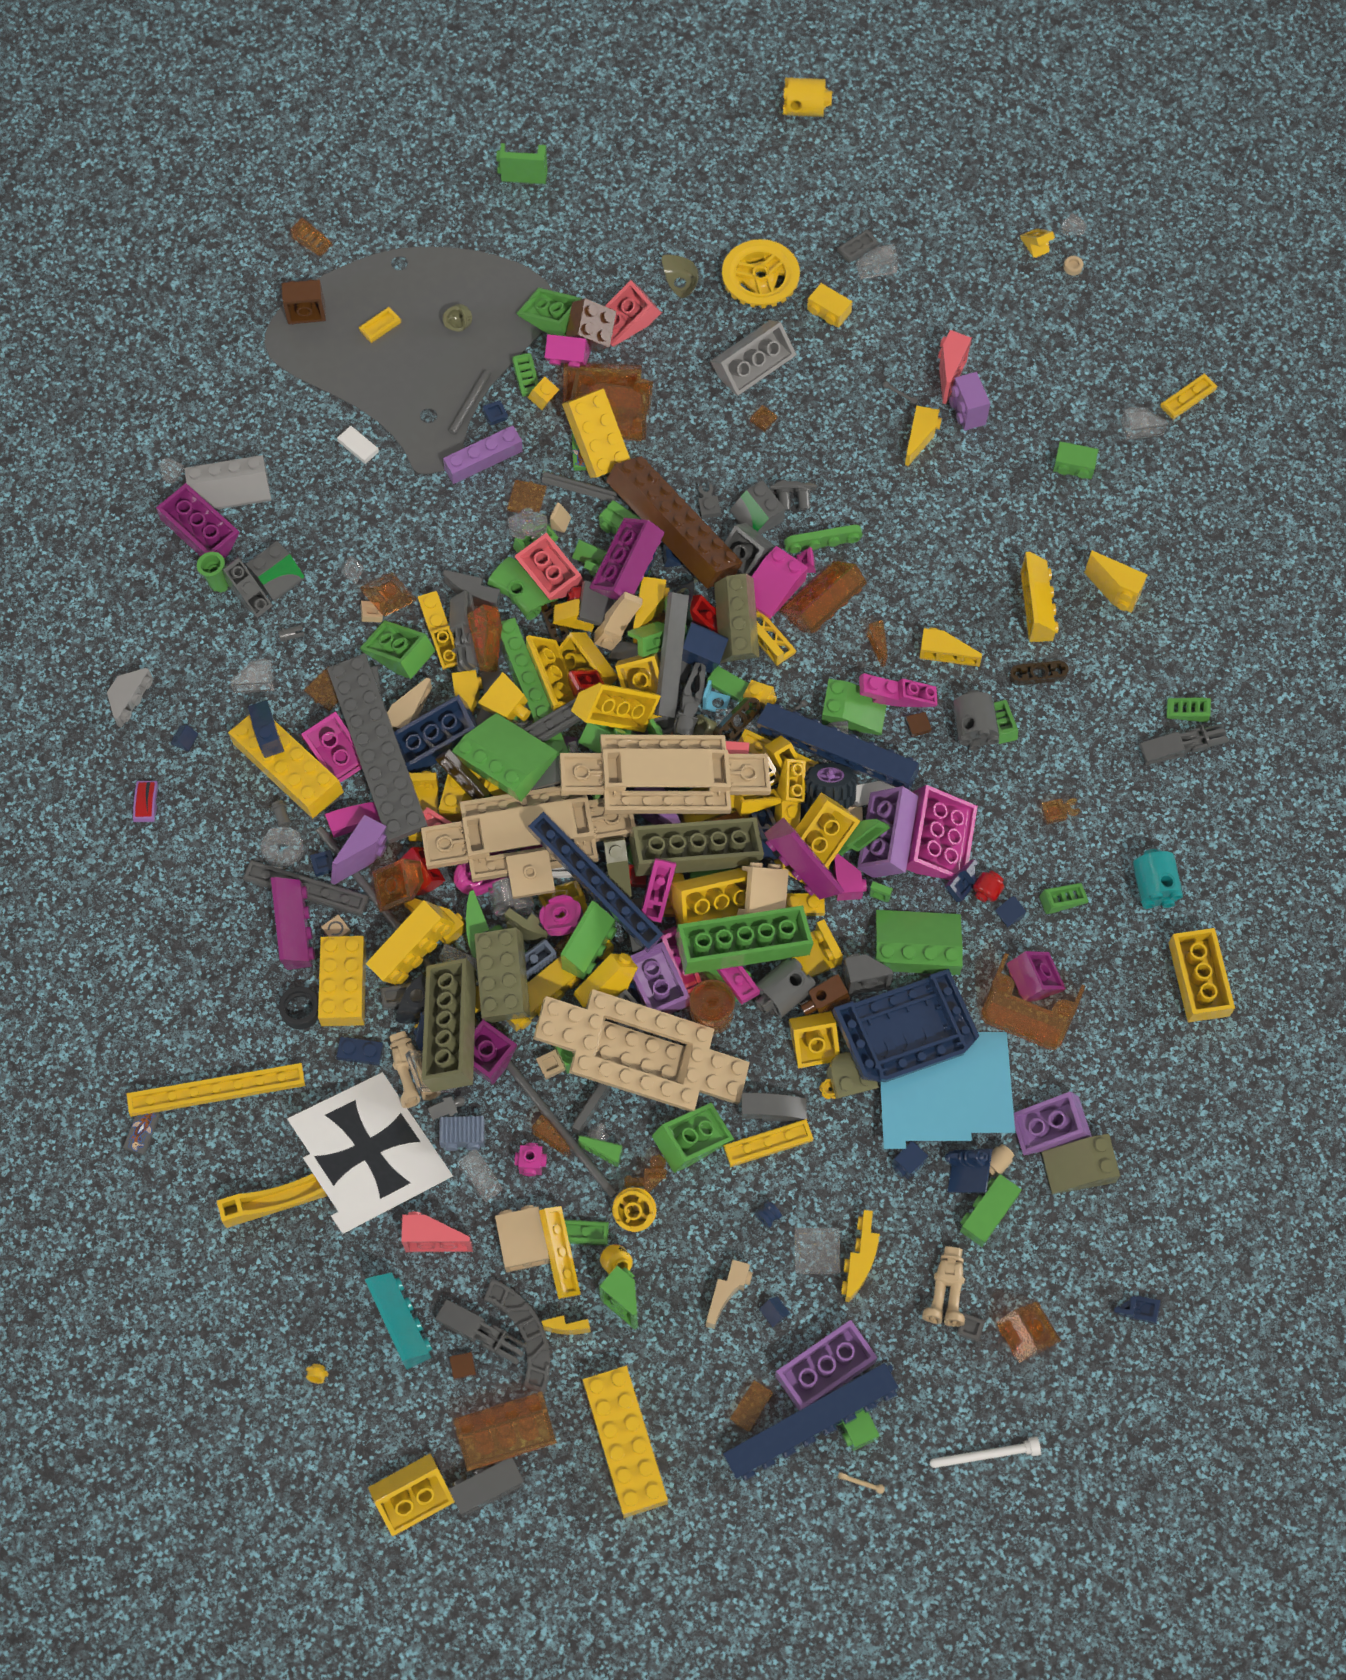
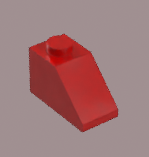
M693 595L690 606L693 623L718 633L716 609L702 595Z
M597 670L570 671L568 673V684L575 698H577L579 692L598 683L604 684Z

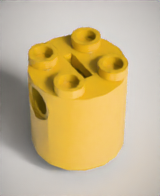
M785 78L783 115L824 117V108L832 105V91H828L825 88L826 79Z

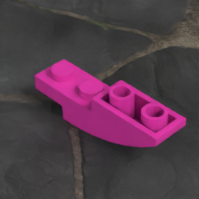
M864 673L859 676L860 695L873 698V703L899 707L937 706V688L935 686L903 678L897 682Z

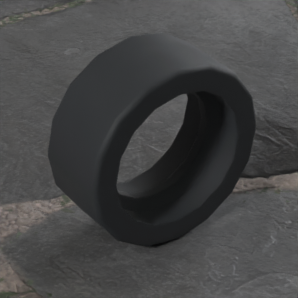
M297 986L284 992L278 1007L281 1018L286 1025L293 1029L302 1030L311 1027L318 1020L319 999L313 990ZM306 997L312 1002L313 1008L310 1015L303 1019L290 1017L287 1007L294 998Z

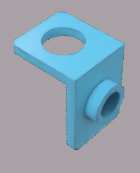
M708 680L707 686L704 688L702 709L725 715L730 702V696L711 691L712 681ZM720 698L724 701V705L716 708L713 706L712 701Z

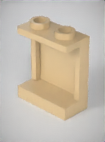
M750 862V866H742V870L748 872L745 909L738 908L737 915L786 908L789 870L780 869V864H768V868H765L763 863Z
M528 1205L515 1212L504 1210L495 1216L506 1273L550 1263L539 1206Z

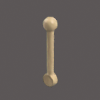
M844 1473L838 1474L839 1479L874 1489L879 1494L885 1491L883 1485H874Z

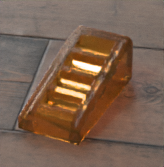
M303 218L290 230L294 240L320 257L333 245L327 237Z
M883 620L868 624L866 635L880 666L884 667L886 666L888 653Z
M541 1115L532 1126L533 1135L565 1157H569L571 1155L569 1145L546 1117Z

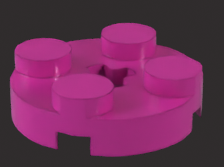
M559 895L551 898L545 908L544 906L541 908L539 918L548 935L563 936L574 932L583 917V910L579 902L573 900L571 896ZM564 912L565 916L563 918H556L560 916V913Z

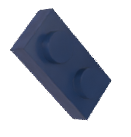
M340 1037L336 1058L342 1061L380 1066L384 1044L383 1042Z

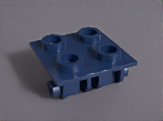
M992 1149L954 1150L947 1153L945 1160L952 1165L948 1193H986Z

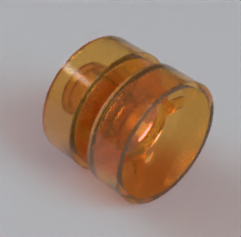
M714 979L705 980L696 985L690 995V1020L713 1028V1034L721 1033L731 1025L735 1010V996L732 989L726 983Z

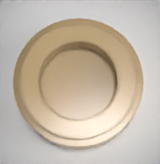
M1070 256L1065 260L1064 271L1067 274L1075 276L1082 272L1083 261L1081 258Z

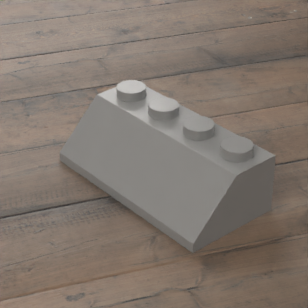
M768 321L710 362L719 379L738 396L795 357L796 353L781 322Z
M263 455L184 468L186 483L215 510L271 501L267 468Z

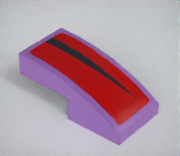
M158 781L136 782L133 822L155 821L157 811L156 798L159 788Z

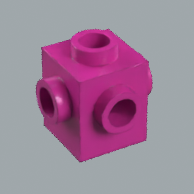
M526 1143L525 1146L520 1145V1152L515 1153V1166H518L519 1173L530 1177L542 1175V1167H546L547 1154H543V1148L536 1143ZM526 1157H533V1159L528 1160Z

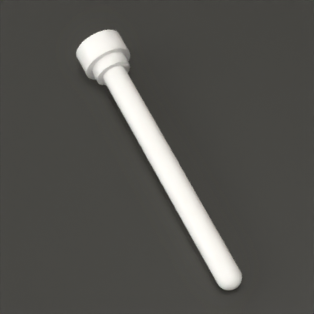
M1037 1436L1030 1437L1023 1444L933 1458L930 1461V1466L937 1468L1021 1453L1030 1454L1031 1457L1041 1455L1040 1443Z

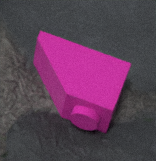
M837 854L833 859L834 877L844 890L843 893L836 895L837 901L862 899L863 892L867 891L866 879H862L860 870Z

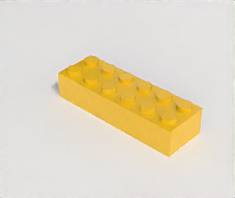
M249 714L228 732L234 746L312 819L344 793L340 781L276 721L275 724L284 752L264 758Z
M627 1366L583 1379V1385L623 1518L668 1504L667 1495Z

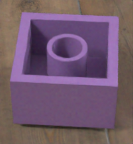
M974 372L955 377L954 384L951 387L952 395L949 398L951 407L955 408L958 424L962 425L964 431L986 425L990 401L978 373Z

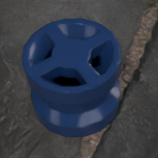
M769 1200L764 1202V1206L761 1209H757L754 1212L757 1219L768 1229L775 1220H779L782 1217L778 1208Z

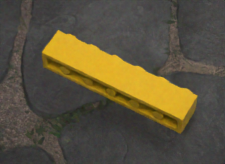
M609 939L605 945L607 948L602 958L598 957L595 964L613 954L614 947ZM560 956L527 983L530 1017L506 1021L516 1032L519 1029H525L536 1015H540L543 1000L546 996L561 1000L564 992L569 988H575L581 982V978L562 969Z

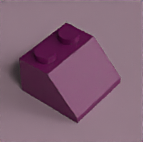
M1025 951L1007 963L1009 974L1018 988V994L1024 1002L1038 1001L1066 990L1049 952Z
M482 1020L475 1029L473 1071L493 1085L507 1068L517 1048V1044L485 1020Z

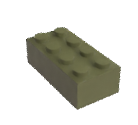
M515 927L474 934L482 1019L488 1023L530 1017L523 933Z

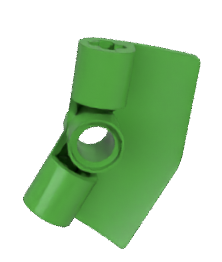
M512 557L506 558L495 569L488 580V586L500 589V593L508 596L510 601L519 608L527 620L537 617L541 612V606L558 600H549L521 564Z

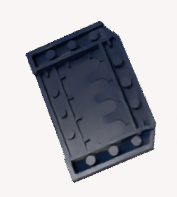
M949 969L856 1003L853 1001L832 1010L863 1080L888 1082L962 1056L979 1037L978 1031Z

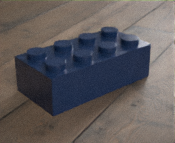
M457 695L396 730L395 735L408 771L420 773L438 763L435 759L440 754L449 749L452 751L464 735L476 728L478 724L467 702L460 695Z

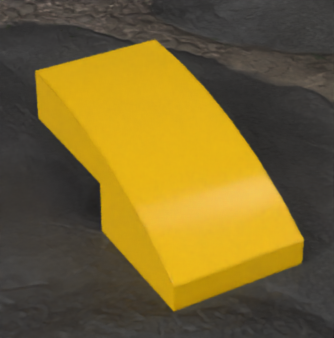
M563 1315L542 1321L543 1329L552 1333L576 1335L591 1332L588 1319L566 1324Z

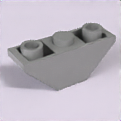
M147 668L117 676L107 691L114 719L121 728L131 718L134 707L140 704L145 690L149 689L152 685L153 677Z

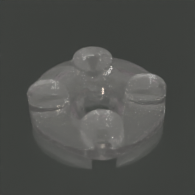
M531 508L522 509L521 513L508 518L509 533L515 538L525 539V536H531L532 539H535L547 532V516L533 512Z
M271 828L262 840L261 851L265 860L271 866L283 869L290 867L291 864L301 859L304 852V844L300 834L292 828ZM283 843L288 846L283 852H280L278 848Z

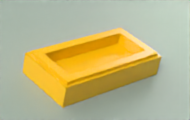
M388 307L361 325L359 331L372 343L399 325L401 319Z

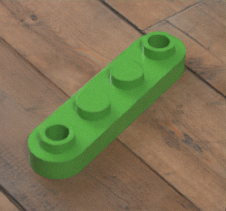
M849 525L792 535L784 540L785 550L790 553H798L809 547L817 550L825 546L834 547L842 543H856L863 536L859 525Z

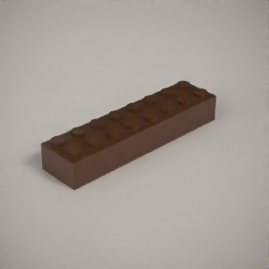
M639 456L614 465L606 482L641 519L651 521L665 532L661 539L662 542L707 589L714 587V583L726 576L737 574L743 562L685 500L675 492L672 486L655 471L646 459Z

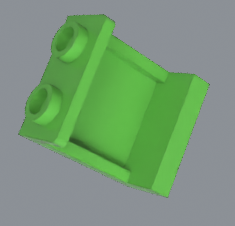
M501 143L500 150H497L496 160L498 162V173L501 174L502 181L546 184V145H538L537 154L506 152L505 143Z

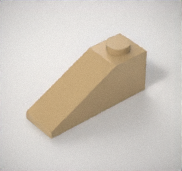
M429 678L424 679L398 699L387 711L394 732L418 718L432 689Z

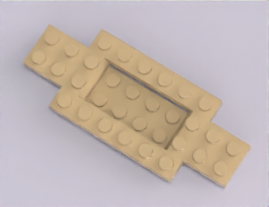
M601 735V753H560L561 795H603L605 814H730V795H770L771 793L768 754H728L725 735ZM626 787H709V791H626Z
M561 786L530 790L522 802L509 794L460 802L463 821L421 828L427 870L469 863L472 882L509 876L506 856L546 850L542 847L493 856L489 854L491 852L540 845L528 831V826L542 812L570 839H573L574 843L592 862L599 861L596 842L629 837L632 827H635V820L633 814H605L604 798L588 801L587 795H561ZM549 853L551 869L563 867Z
M594 989L590 991L586 1009L546 996L543 1000L533 1037L534 1040L572 1051L574 1056L569 1071L571 1074L690 1112L695 1111L699 1092L738 1105L741 1102V1094L743 1093L750 1063L711 1050L713 1028ZM607 1018L687 1045H678L611 1022L605 1021V1019Z

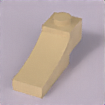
M624 592L605 613V620L595 630L594 644L612 651L622 640L626 627L642 606L643 599Z
M732 1260L727 1281L718 1279L706 1327L715 1329L717 1320L730 1298L738 1290L744 1291L745 1284L750 1285L753 1272L749 1271L750 1264Z

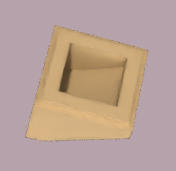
M557 503L550 517V527L553 530L564 533L571 520V516L560 503Z

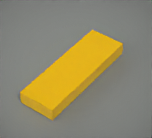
M1204 373L1162 402L1160 407L1174 420L1217 389V385Z

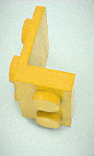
M422 771L421 773L409 772L422 810L424 811L428 807L438 813L437 774L431 771Z

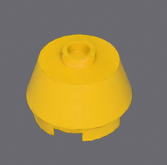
M632 1187L621 1191L616 1196L612 1212L615 1221L620 1227L627 1231L638 1232L645 1230L653 1223L656 1217V1204L653 1197L647 1191Z

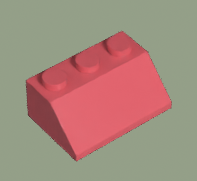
M547 533L514 556L549 600L567 597V593L571 591L572 587L582 586L584 582L582 575Z

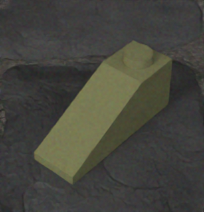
M625 838L603 840L608 878L629 899H632Z

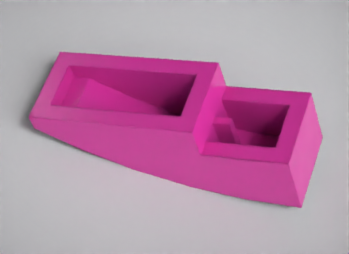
M374 802L349 806L325 814L334 838L353 832L364 815L381 823Z

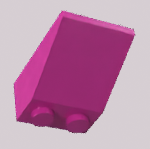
M547 334L545 359L549 361L550 365L560 366L561 363H566L569 367L580 368V365L585 366L591 354V348L586 339Z
M776 546L764 558L752 575V578H754L756 610L771 619L806 581L808 567Z
M333 712L299 734L312 755L340 783L362 769L350 732L336 712Z

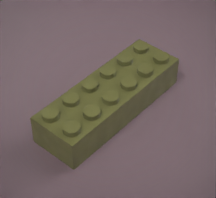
M756 817L632 827L629 837L636 876L650 875L655 858L676 863L674 873L742 868V866H750V862L761 863L764 856Z
M467 958L426 966L422 1082L432 1092L473 1085L476 969Z

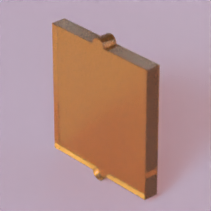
M515 480L507 511L521 513L522 516L526 514L539 517L547 486L534 484L532 481Z
M327 668L304 690L305 693L314 699L315 703H319L328 711L339 702Z

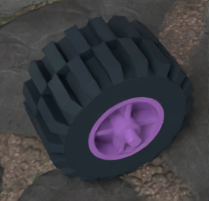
M832 762L816 764L814 767H810L805 772V802L812 806L822 792L845 809H848L856 800L857 775H855L854 770H851L850 767Z

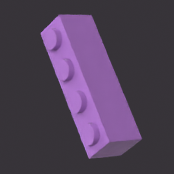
M510 426L444 457V469L451 482L455 484L522 452V440L514 426Z

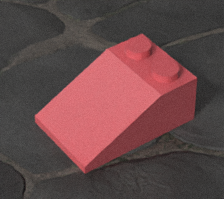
M632 280L605 305V307L616 311L610 344L614 347L648 327L662 313Z
M952 330L949 331L947 337L943 336L940 343L941 349L938 354L940 359L939 371L942 402L944 404H947L952 393L951 387L954 384L955 377L960 376L968 360L972 339Z
M414 1211L409 1212L408 1215H402L401 1242L406 1252H473L469 1236L427 1215H422L421 1212Z

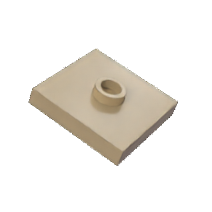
M547 850L506 856L513 899L555 892L549 852Z

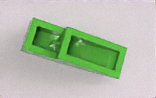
M878 819L860 821L838 854L842 856L850 849L859 852L890 828L889 825Z
M474 890L469 891L465 919L468 945L473 959H476L474 934L486 932L489 928Z

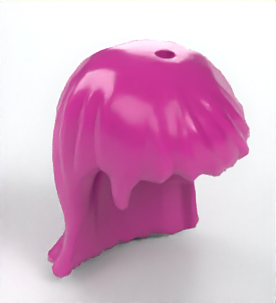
M503 851L491 852L489 854L490 856L505 853ZM469 863L457 865L454 872L455 886L467 895L472 890H474L476 896L485 894L492 890L500 881L510 879L507 876L472 882Z

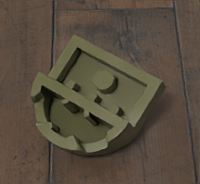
M511 908L504 914L507 929L515 927L523 933L524 942L538 944L548 937L546 930L538 925L540 919L534 914H531L527 920Z
M844 1052L835 1056L827 1068V1079L831 1080L836 1099L879 1088L877 1081L863 1080L850 1052Z

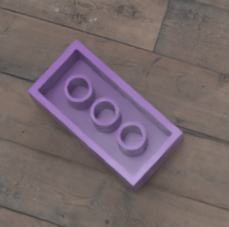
M904 786L870 792L866 820L878 819L890 827L860 850L857 868L872 878L906 873L918 796Z
M850 1320L778 1369L775 1377L800 1411L839 1389L875 1364L878 1357Z

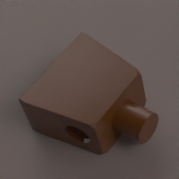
M839 974L809 990L808 993L811 999L800 1004L805 1016L816 1010L818 1013L832 1012L833 1008L849 1003L851 1000Z

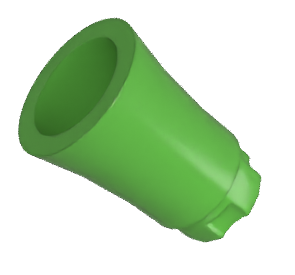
M217 552L203 554L197 561L199 573L206 579L208 585L214 591L222 593L228 590V584L222 571L225 567L223 556Z

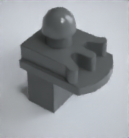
M448 1094L442 1096L443 1101L429 1106L427 1109L432 1120L447 1114L451 1117L453 1114L458 1113L456 1107L463 1106L466 1100L463 1096H457L455 1099H452V1096Z

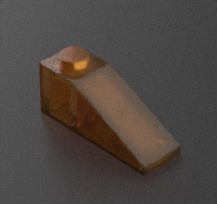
M482 605L467 614L479 669L481 671L496 672L502 631L498 607Z

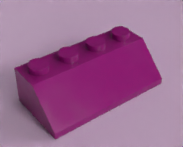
M187 483L156 507L160 520L200 557L207 552H217L225 559L239 535V531Z
M624 518L594 577L590 589L615 601L624 592L635 595L665 532L649 520Z
M784 817L764 833L768 839L765 843L773 852L777 850L781 854L778 858L786 867L790 865L793 868L791 873L798 881L802 879L806 883L803 887L811 896L815 894L820 900L844 892L834 875Z
M272 877L271 885L279 959L287 970L312 967L315 952L314 948L310 947L309 940L313 939L312 928L311 926L308 927L307 919H310V909L305 904V899L308 898L307 886H303L302 882L298 879Z

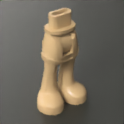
M405 1031L391 1035L389 1038L394 1061L393 1067L398 1071L403 1085V1094L400 1098L402 1107L411 1108L420 1102V1096L409 1073L411 1068L417 1079L422 1099L429 1101L437 1098L441 1091L432 1092L422 1082V1056L412 1044L411 1038L407 1037Z
M945 1247L944 1255H941L937 1272L934 1274L935 1291L932 1305L924 1309L922 1313L923 1320L934 1324L942 1323L946 1286H949L950 1293L944 1324L952 1327H959L965 1324V1317L959 1312L960 1292L965 1282L962 1265L964 1259L961 1258L962 1249Z

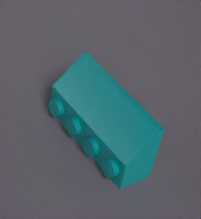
M387 1273L365 1279L406 1370L430 1359L429 1351L433 1349L427 1337L424 1339L421 1337L419 1331L423 1330L418 1317L413 1319L410 1313L414 1308L409 1298L404 1299L401 1291L404 1290L400 1278L395 1279L392 1273Z

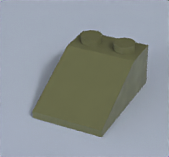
M1109 1134L1084 1138L1041 1152L1052 1195L1116 1183L1120 1177Z

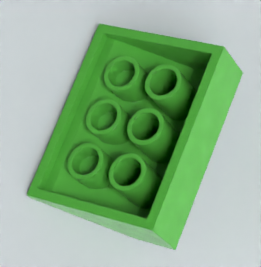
M495 713L464 735L452 750L453 754L467 768L522 802L560 754L557 750L498 713Z
M876 910L875 960L892 969L893 972L935 974L949 969L951 975H960L963 959L961 914Z

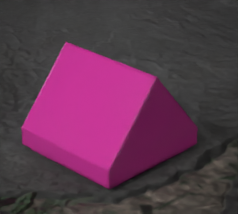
M809 547L796 555L797 560L808 567L807 573H816L813 549Z

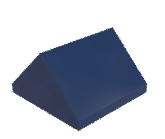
M691 622L684 635L682 661L693 666L695 663H702L706 666L705 671L712 673L721 662L728 638Z

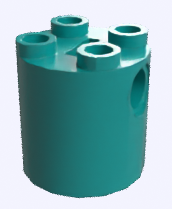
M1160 849L1146 850L1143 853L1144 855L1136 858L1132 863L1143 909H1151L1155 906L1171 908L1175 906V901L1183 898L1175 856L1171 852L1161 851Z

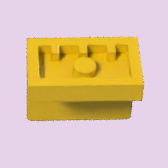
M823 919L816 923L815 931L810 932L813 940L810 955L794 957L801 963V970L806 976L815 977L842 964L843 954Z

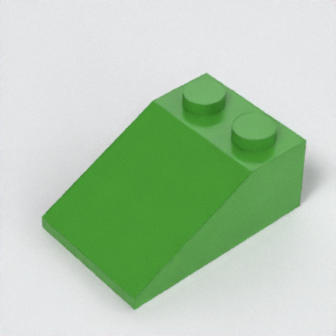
M538 288L517 314L549 335L566 336L572 302L582 298Z
M386 620L360 647L362 652L394 673L409 679L418 672L436 651L426 634Z
M829 679L821 723L828 727L834 726L839 729L882 735L886 705L873 703V698L860 695V686L856 684Z
M712 1103L662 1124L652 1135L653 1140L673 1173L693 1165L734 1140Z

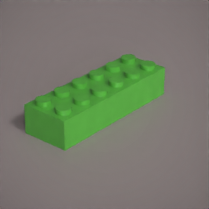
M803 905L678 924L675 934L684 975L810 955L813 946Z

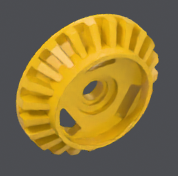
M764 239L750 240L739 244L728 253L722 266V281L725 284L726 291L731 293L733 299L740 300V303L743 305L746 303L750 304V307L755 308V305L761 306V308H766L767 305L774 307L777 306L778 302H785L788 296L791 297L794 290L797 289L800 276L799 264L794 254L785 246ZM762 271L766 275L764 277H758L756 276V273ZM778 276H784L783 284L779 288H775ZM743 283V284H744L746 287H748L752 292L746 290V289L743 288L740 284Z

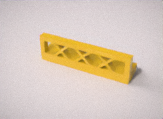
M756 610V617L763 620V626L757 622L758 644L775 665L778 666L794 655L796 649L768 617ZM766 631L773 632L776 635L775 640ZM779 646H785L789 651L784 654Z

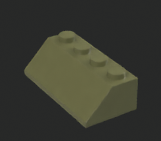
M746 573L726 576L714 583L718 634L728 638L720 663L758 658L759 644L754 578Z

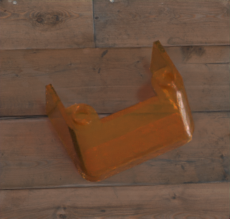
M1005 953L981 1011L982 1020L986 1024L1049 1050L1058 1049L1063 1043L1086 986L1081 985L1074 1003L1068 1000H1059L1055 1003L1052 1011L1011 995L1014 989V982L1012 978L1002 974L1009 954Z

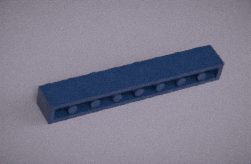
M767 702L757 721L758 732L775 739L783 736L797 748L834 763L848 766L854 771L894 787L904 786L910 790L919 772V763L912 757H903L891 749L885 750L878 747L874 742H865L854 734H845L834 726L828 727L816 719L810 720L803 717L799 712L785 710L779 704Z
M544 812L528 826V831L647 953L663 938L664 934Z
M883 1363L723 1453L735 1478L738 1480L743 1479L745 1482L756 1476L755 1471L763 1467L764 1470H767L774 1466L776 1459L782 1456L786 1459L796 1453L795 1449L799 1446L804 1445V1447H808L817 1441L815 1437L823 1433L825 1436L837 1430L836 1426L844 1422L846 1425L856 1420V1414L863 1410L865 1413L878 1407L876 1403L884 1399L887 1402L898 1396L896 1392L900 1388L886 1363Z

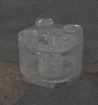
M504 878L492 883L493 888L488 887L492 913L495 916L501 917L502 921H505L504 914L509 908L519 915L533 913V896L513 899L510 878Z

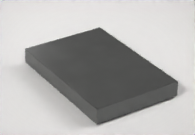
M585 580L582 583L577 620L600 626L605 620V613L616 601L591 590L592 582ZM635 615L626 627L625 634L633 630Z

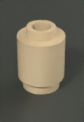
M1001 1144L992 1150L989 1170L990 1177H998L1013 1162L1014 1153L1007 1146Z

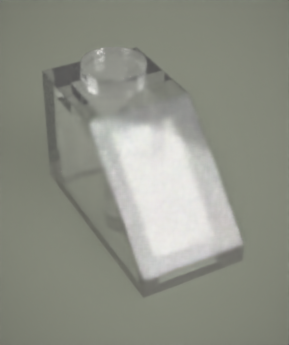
M889 244L875 247L857 260L856 267L860 279L897 273L899 259L895 245Z
M1144 407L1125 409L1121 418L1126 440L1164 435L1167 427L1166 420Z
M258 659L257 661L249 662L230 680L233 693L274 691V666L272 660Z
M476 1148L457 1161L459 1169L485 1203L503 1190L494 1173Z

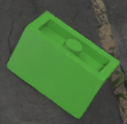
M654 622L628 631V636L637 639L639 656L645 657L662 651L664 623Z

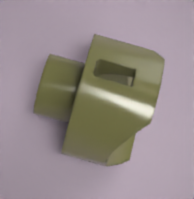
M455 304L445 311L443 322L445 327L450 330L463 331L471 325L472 314L465 305Z
M702 714L697 715L698 720L695 724L693 735H713V731L717 727L716 721Z

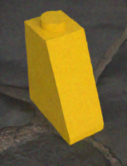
M610 954L575 990L574 996L583 1008L587 1006L592 989L617 997L625 989H628L638 967L628 954Z

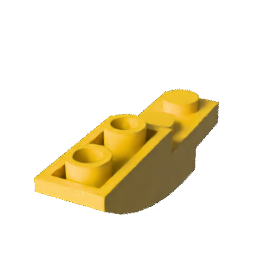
M437 591L418 596L424 620L442 669L457 666L456 653L452 652L455 649V641Z
M785 759L777 789V794L782 800L780 804L775 805L774 819L777 823L784 817L795 830L800 823L801 803L805 802L806 761Z
M864 1210L862 1217L858 1216L857 1230H861L860 1238H856L855 1251L859 1253H850L849 1259H845L844 1272L848 1273L847 1281L842 1283L841 1294L845 1295V1302H850L858 1293L875 1259L880 1234L871 1233L873 1211Z

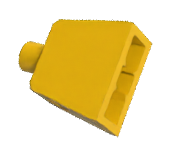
M503 672L478 702L485 711L493 715L498 713L510 722L516 716L525 721L531 714V711L524 707L528 702L526 696Z

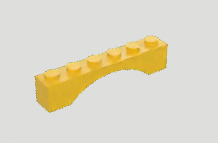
M312 1173L297 1181L275 1188L236 1194L217 1200V1205L222 1223L226 1228L326 1197L327 1194Z

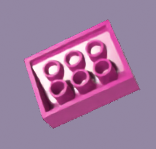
M924 785L912 792L918 796L906 870L920 875L951 880L969 862L978 806L929 785Z

